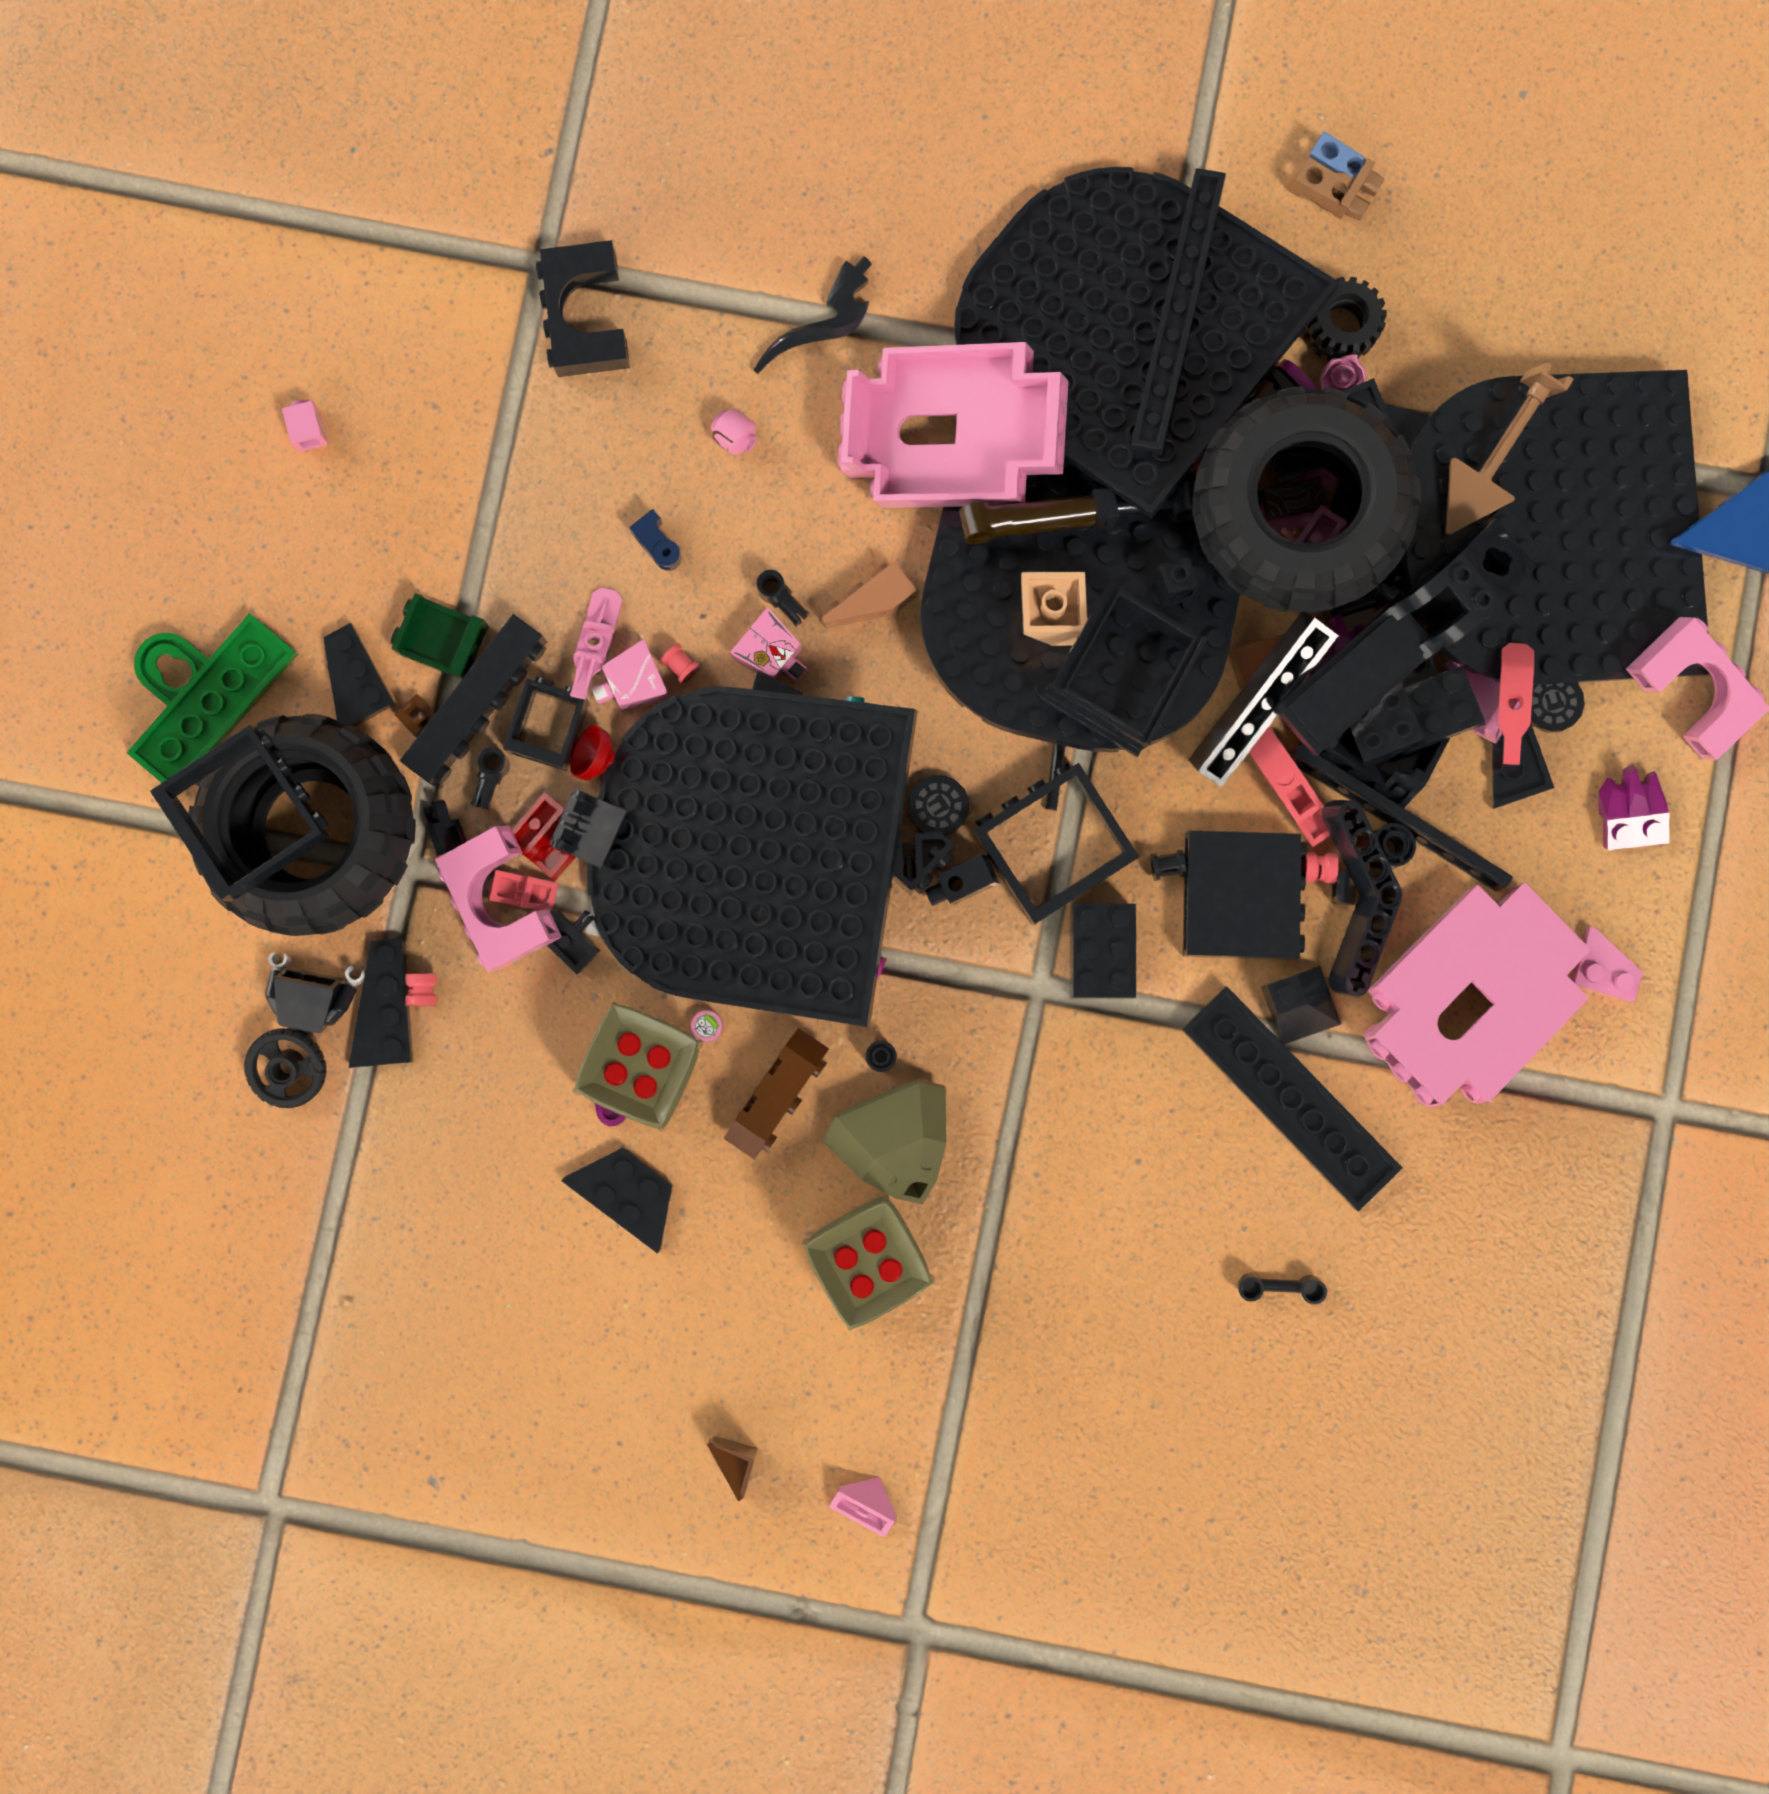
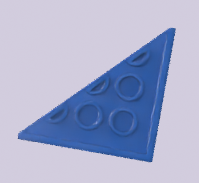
M1769 470L1757 476L1738 493L1730 496L1711 513L1703 516L1680 536L1672 539L1671 545L1768 574Z

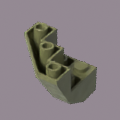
M915 1079L835 1114L822 1140L861 1180L896 1199L923 1205L937 1181L946 1147L945 1086Z

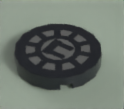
M1579 684L1533 685L1532 726L1546 733L1562 732L1573 726L1582 716L1585 706L1584 693Z
M932 775L922 779L912 789L908 799L910 819L922 833L941 832L945 836L955 833L964 824L969 812V799L965 789L955 779L945 775Z

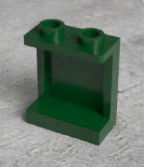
M415 593L413 598L408 599L404 606L403 616L405 617L401 626L396 627L392 634L391 644L393 645L391 649L402 657L462 680L475 661L489 625L484 619L474 615L470 617L427 600L422 595Z

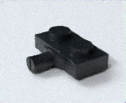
M554 908L550 911V914L562 937L547 946L577 975L600 952L584 933V930L595 917L590 915L589 911L584 910L582 915L575 922H572L557 908Z

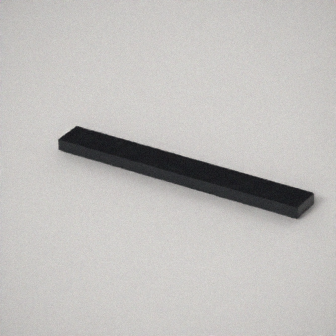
M1299 744L1292 751L1290 757L1300 770L1346 799L1358 802L1362 809L1387 824L1397 823L1407 827L1412 832L1417 843L1495 892L1507 887L1511 882L1512 875L1321 756H1313L1302 744Z

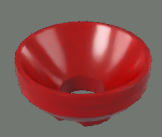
M591 725L580 735L570 759V772L573 777L589 781L599 775H603L606 768L613 763L615 752L613 751L611 738L606 730L597 725Z

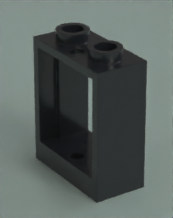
M536 677L534 681L526 678L503 749L509 754L567 772L571 755L590 702L587 698L585 700L571 697L572 687L566 686L565 690L553 687L554 682L548 679ZM536 693L576 706L561 754L521 742Z

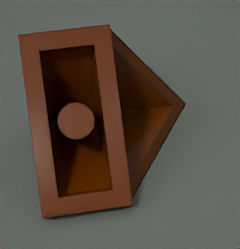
M714 1436L709 1439L707 1446L737 1501H740L745 1496L758 1448Z

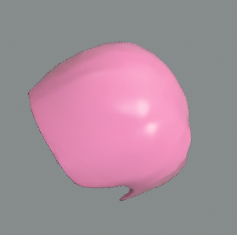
M1348 354L1342 358L1330 360L1321 373V390L1328 387L1344 391L1365 382L1366 371L1357 359V355Z

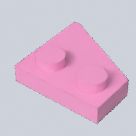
M1587 927L1583 942L1591 951L1576 965L1572 981L1578 987L1627 1002H1635L1643 972L1596 928Z

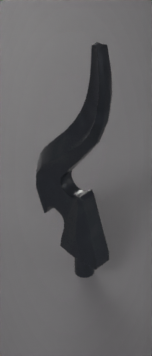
M863 256L855 266L847 260L842 265L826 300L827 307L835 308L838 311L836 317L797 327L779 336L761 356L754 368V372L759 374L773 359L791 348L811 342L841 338L856 330L863 322L869 306V301L861 304L854 300L855 293L868 284V278L863 274L872 265L869 259Z

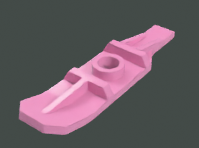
M601 587L592 593L586 619L573 657L577 672L570 693L571 697L586 700L592 677L605 664L623 601L615 590ZM591 639L600 641L597 645H590L588 643Z

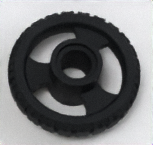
M290 1028L270 1030L258 1037L247 1051L244 1061V1072L248 1085L251 1086L254 1094L258 1095V1098L263 1102L266 1101L271 1106L279 1108L302 1106L319 1093L325 1082L327 1067L323 1052L319 1049L320 1047L303 1032ZM287 1040L298 1044L308 1053V1058L304 1059L298 1051L293 1049L281 1051L278 1041ZM259 1054L264 1055L270 1060L265 1067V1076L270 1083L268 1086L264 1085L258 1074L257 1059ZM280 1063L287 1064L291 1074L283 1072ZM302 1074L313 1078L311 1085L306 1091L295 1096H287L286 1087L291 1085Z

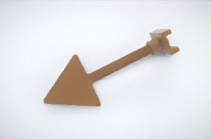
M1549 362L1527 370L1520 380L1521 383L1530 388L1526 394L1527 399L1480 472L1475 471L1457 458L1450 460L1446 534H1452L1515 500L1513 495L1493 483L1491 479L1538 405L1543 404L1547 397L1566 391L1574 380L1572 377L1567 376L1559 380L1548 374L1553 366Z

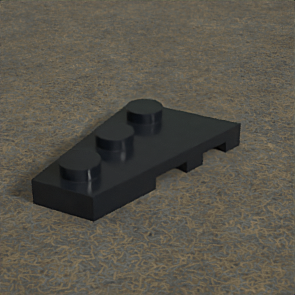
M352 623L323 637L338 721L355 727L396 705Z

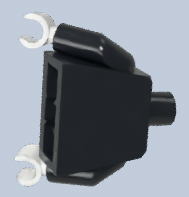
M274 952L268 958L270 965L273 966V970L269 972L265 997L273 1013L277 1015V1023L280 1026L292 1028L295 1031L298 1030L313 1038V1033H322L328 1026L335 1025L347 1012L357 992L355 986L361 985L364 982L365 971L362 970L361 976L354 980L351 979L354 966L348 967L345 972L348 981L346 984H343V978L291 969L292 958L287 953L284 954L283 962L277 965L278 954Z

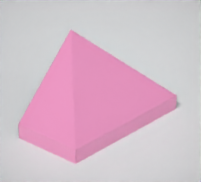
M880 1477L841 1486L829 1504V1508L883 1537L886 1536L897 1518Z

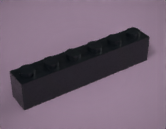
M1301 612L1189 758V762L1196 770L1222 787L1278 715L1274 707L1305 680L1339 635L1309 613Z
M512 614L399 761L434 787L438 783H444L452 772L450 767L456 759L460 760L468 753L471 747L469 742L476 734H482L490 723L488 718L495 709L498 711L505 705L509 698L507 693L514 685L518 686L527 675L526 669L532 661L536 662L542 657L546 650L544 645L547 643L543 635Z

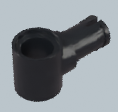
M765 570L758 576L757 589L761 599L766 603H770L774 608H779L796 627L802 623L801 618L805 620L809 616L810 612L791 595L793 591L784 583V579L779 572ZM768 581L779 583L778 590L773 593L764 591L763 586Z
M493 747L484 749L478 756L477 764L479 771L477 778H479L470 803L472 806L481 807L485 810L490 809L496 785H500L502 778L510 770L508 757L502 751ZM499 756L501 759L499 768L493 771L488 770V760L491 757Z

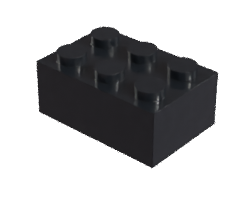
M1073 903L1070 906V999L1136 998V904Z

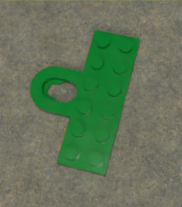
M250 613L209 659L179 635L158 633L150 636L139 646L135 654L134 670L141 684L166 704L167 707L126 753L158 781L164 782L220 745L299 654ZM170 655L174 659H184L187 661L192 670L189 682L179 688H173L166 684L162 672L157 667V661L161 656Z

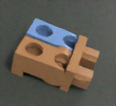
M1324 131L1288 191L1298 197L1302 194L1311 199L1326 211L1334 213L1333 215L1340 220L1346 214L1360 221L1370 202L1358 196V191L1361 189L1374 197L1385 179L1372 170L1375 162L1370 159L1366 160L1361 154Z

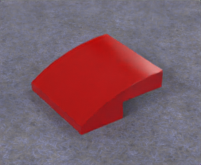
M543 792L514 826L512 832L522 851V855L534 863L552 880L556 881L576 857L549 845L565 808L547 793Z

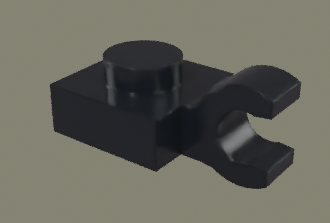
M444 800L433 801L432 806L423 808L426 819L433 823L427 827L437 856H442L467 842L459 819H450Z

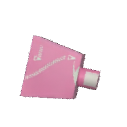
M645 640L639 641L604 664L602 669L607 681L591 687L598 704L616 698L621 710H628L670 698Z

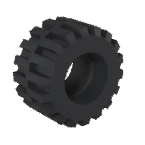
M1344 277L1337 278V281H1339L1338 289L1304 329V336H1310L1307 342L1310 348L1316 346L1317 351L1315 353L1319 357L1322 354L1327 355V361L1333 358H1342L1348 354H1356L1357 359L1361 355L1365 356L1374 346L1386 325L1384 320L1387 317V310H1382L1385 301L1383 298H1377L1379 291L1375 287L1372 290L1367 287L1369 282L1365 280L1361 284L1357 283V277H1350L1348 281H1345ZM1346 309L1352 312L1359 321L1360 330L1344 332L1338 329L1332 323L1329 311Z

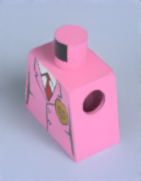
M769 608L765 609L730 652L732 659L756 673H763L776 680L784 672L792 680L798 682L808 669L796 659L802 650L801 644Z

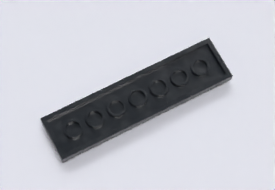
M1227 986L1181 1029L1355 1211L1359 1212L1403 1169Z

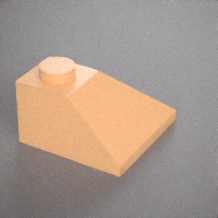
M1022 572L1023 634L1051 646L1073 645L1087 621L1085 572Z

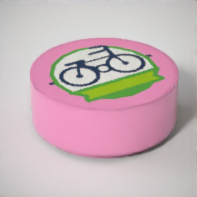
M701 1011L692 1019L691 1031L699 1040L711 1042L722 1033V1020L712 1011Z

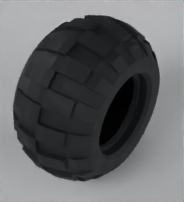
M1303 386L1281 389L1276 394L1262 399H1255L1239 409L1216 432L1200 462L1194 484L1193 518L1202 550L1209 563L1213 564L1232 589L1242 596L1246 595L1264 604V607L1283 612L1316 613L1332 610L1335 607L1356 601L1373 590L1394 570L1413 539L1417 527L1419 504L1421 503L1420 479L1416 475L1412 461L1414 456L1403 435H1398L1395 429L1387 422L1388 417L1370 403L1366 405L1349 397L1347 392L1328 387L1320 390L1304 389ZM1293 447L1318 448L1335 455L1351 469L1361 487L1362 500L1357 516L1345 531L1321 543L1305 544L1286 539L1269 526L1260 510L1257 491L1259 478L1265 465L1277 452Z
M317 714L290 717L280 715L262 720L257 723L258 726L255 728L259 731L264 729L274 742V746L271 749L277 758L282 756L292 769L289 776L295 784L298 782L301 784L310 781H322L336 785L349 794L354 810V828L350 843L338 862L322 875L313 879H304L293 876L281 869L233 902L221 900L193 858L194 865L198 874L203 876L209 886L211 895L227 911H231L252 926L289 936L323 935L342 930L361 917H367L382 905L385 896L394 885L399 884L408 866L406 861L411 844H414L416 820L413 819L412 795L405 776L401 774L397 765L392 760V756L378 742L352 725ZM253 745L195 784L199 786L194 806H189L188 814L234 883L272 858L266 844L265 824L272 805L285 792Z

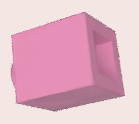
M297 400L292 402L289 407L282 408L291 444L299 452L328 444L320 410L312 400Z

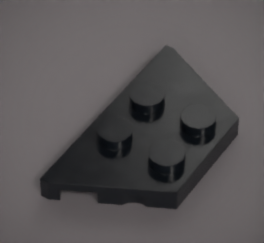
M624 1147L565 1176L561 1180L657 1254L660 1252L673 1184Z

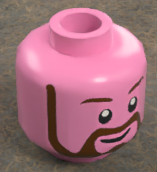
M723 410L712 422L711 430L713 431L712 438L714 442L731 455H739L744 451L749 452L757 442V437L755 436L756 424L739 410Z

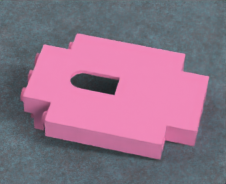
M1026 342L883 348L882 358L878 362V372L881 378L869 379L860 370H847V380L844 381L842 388L844 411L840 419V435L842 437L838 453L840 471L850 478H875L870 486L873 501L883 508L963 507L974 502H987L991 506L1025 502L1027 475L1063 474L1068 380L1061 372L1033 373L1034 351ZM957 415L955 444L907 445L900 438L901 425L910 417Z
M1525 882L1512 888L1498 903L1479 885H1476L1466 890L1367 990L1373 996L1374 1004L1389 1014L1380 1023L1370 1026L1362 1035L1365 1037L1370 1051L1377 1058L1385 1060L1389 1064L1393 1075L1399 1081L1407 1083L1411 1087L1416 1099L1423 1105L1430 1108L1443 1105L1459 1087L1462 1088V1094L1473 1103L1479 1105L1490 1102L1589 999L1567 975L1591 949ZM1472 983L1493 1005L1458 1040L1447 1039L1438 1029V1018L1453 1000Z

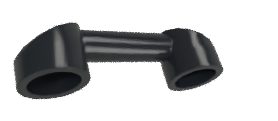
M1249 1272L1240 1278L1237 1285L1240 1296L1250 1302L1260 1299L1264 1291L1301 1293L1304 1300L1309 1304H1319L1327 1296L1325 1284L1321 1279L1313 1275H1306L1300 1280L1260 1279L1257 1274Z

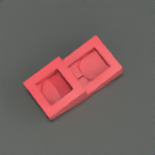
M494 870L488 901L537 911L546 909L551 911L554 906L558 883Z

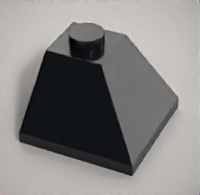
M1320 966L1261 986L1278 1036L1283 1044L1341 1025Z

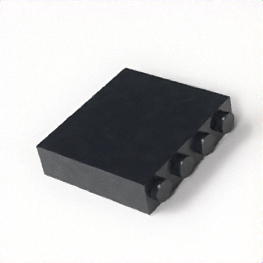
M1193 830L1186 832L1184 847L1186 876L1184 877L1183 957L1299 959L1300 953H1304L1305 936L1300 934V922H1304L1306 913L1305 904L1301 903V891H1304L1306 886V875L1304 872H1301V860L1306 858V843L1301 842V834Z

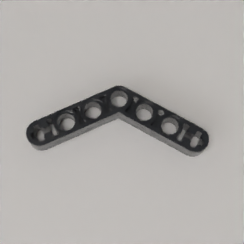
M1331 800L1324 805L1322 818L1358 890L1359 898L1330 972L1329 986L1335 993L1359 997L1364 995L1369 989L1403 894L1360 804L1352 800Z

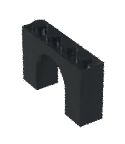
M613 241L539 249L541 261H536L538 279H543L544 290H539L542 309H547L548 319L543 320L545 337L551 340L552 349H547L549 368L554 367L558 377L630 368L627 338L624 329L587 333L573 329L563 319L565 302L576 289L590 284L619 281L617 257Z

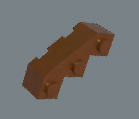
M798 1028L786 1043L770 1070L765 1074L723 1139L754 1160L761 1150L768 1152L777 1139L773 1132L787 1112L793 1115L802 1102L798 1095L812 1075L818 1078L825 1068L827 1062L823 1058L829 1048Z

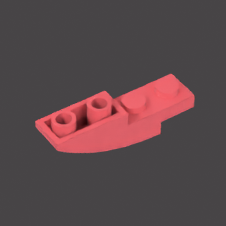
M1268 727L1249 751V754L1310 846L1314 847L1330 836L1322 818L1324 805L1274 732Z

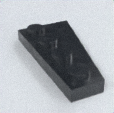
M404 938L370 941L349 1068L414 1062L410 1008L405 1006L408 986L406 985L407 968Z

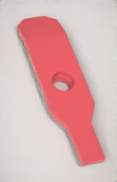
M1509 643L1501 650L1497 724L1504 736L1503 764H1520L1521 737L1531 723L1534 650L1527 644ZM1517 699L1520 702V707L1518 709H1511L1508 705L1509 700Z

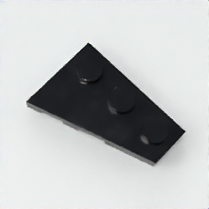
M1531 723L1521 737L1519 765L1503 764V734L1496 744L1492 742L1493 809L1555 788Z

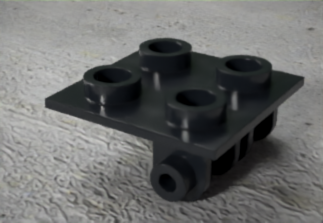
M574 788L549 845L602 869L627 811Z

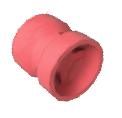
M1306 852V858L1301 863V872H1304L1306 875V883L1322 880L1325 884H1335L1338 877L1337 854L1325 853L1323 856L1316 855L1315 852Z
M406 974V985L411 987V990L405 996V1006H437V996L434 994V990H432V987L437 984V974Z

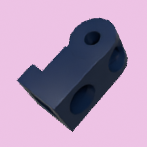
M652 509L632 524L629 529L659 568L665 571H672L681 563V552L678 545L674 541L666 539L658 529L663 523L660 516Z

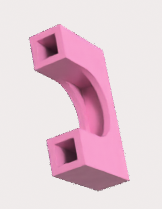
M1679 617L1626 670L1644 691L1660 693L1688 666L1698 663L1706 668L1714 682V699L1706 714L1683 737L1701 758L1718 760L1769 710V706L1763 700L1765 698L1764 694L1755 686H1751L1746 680L1745 671L1737 664L1732 663L1726 656L1727 650L1725 647L1713 640L1707 633L1708 627L1703 621L1693 617Z
M510 825L495 826L435 859L439 867L438 874L441 880L446 883L452 895L451 902L454 908L460 912L465 923L464 930L467 936L473 940L478 951L477 958L480 964L486 968L487 972L503 969L562 937L549 909L534 911L510 925H503L495 921L485 909L482 889L486 877L496 867L522 854Z

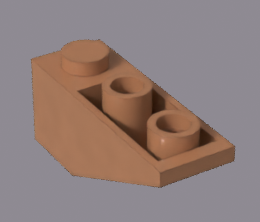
M895 561L889 566L885 563L871 574L873 578L863 585L860 582L852 587L847 593L849 597L840 604L838 601L830 604L823 611L825 615L821 617L822 624L827 629L892 616L917 597V589Z

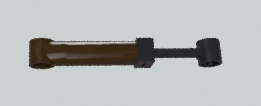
M1182 480L1159 510L1170 509L1176 521L1194 519L1193 493L1195 480ZM1109 488L1094 489L1090 495L1001 505L990 506L987 502H974L963 506L959 510L965 542L968 544L985 543L994 537L1090 527L1091 532L1110 530L1120 517L1119 514L1141 512L1126 501L1116 502L1115 493Z

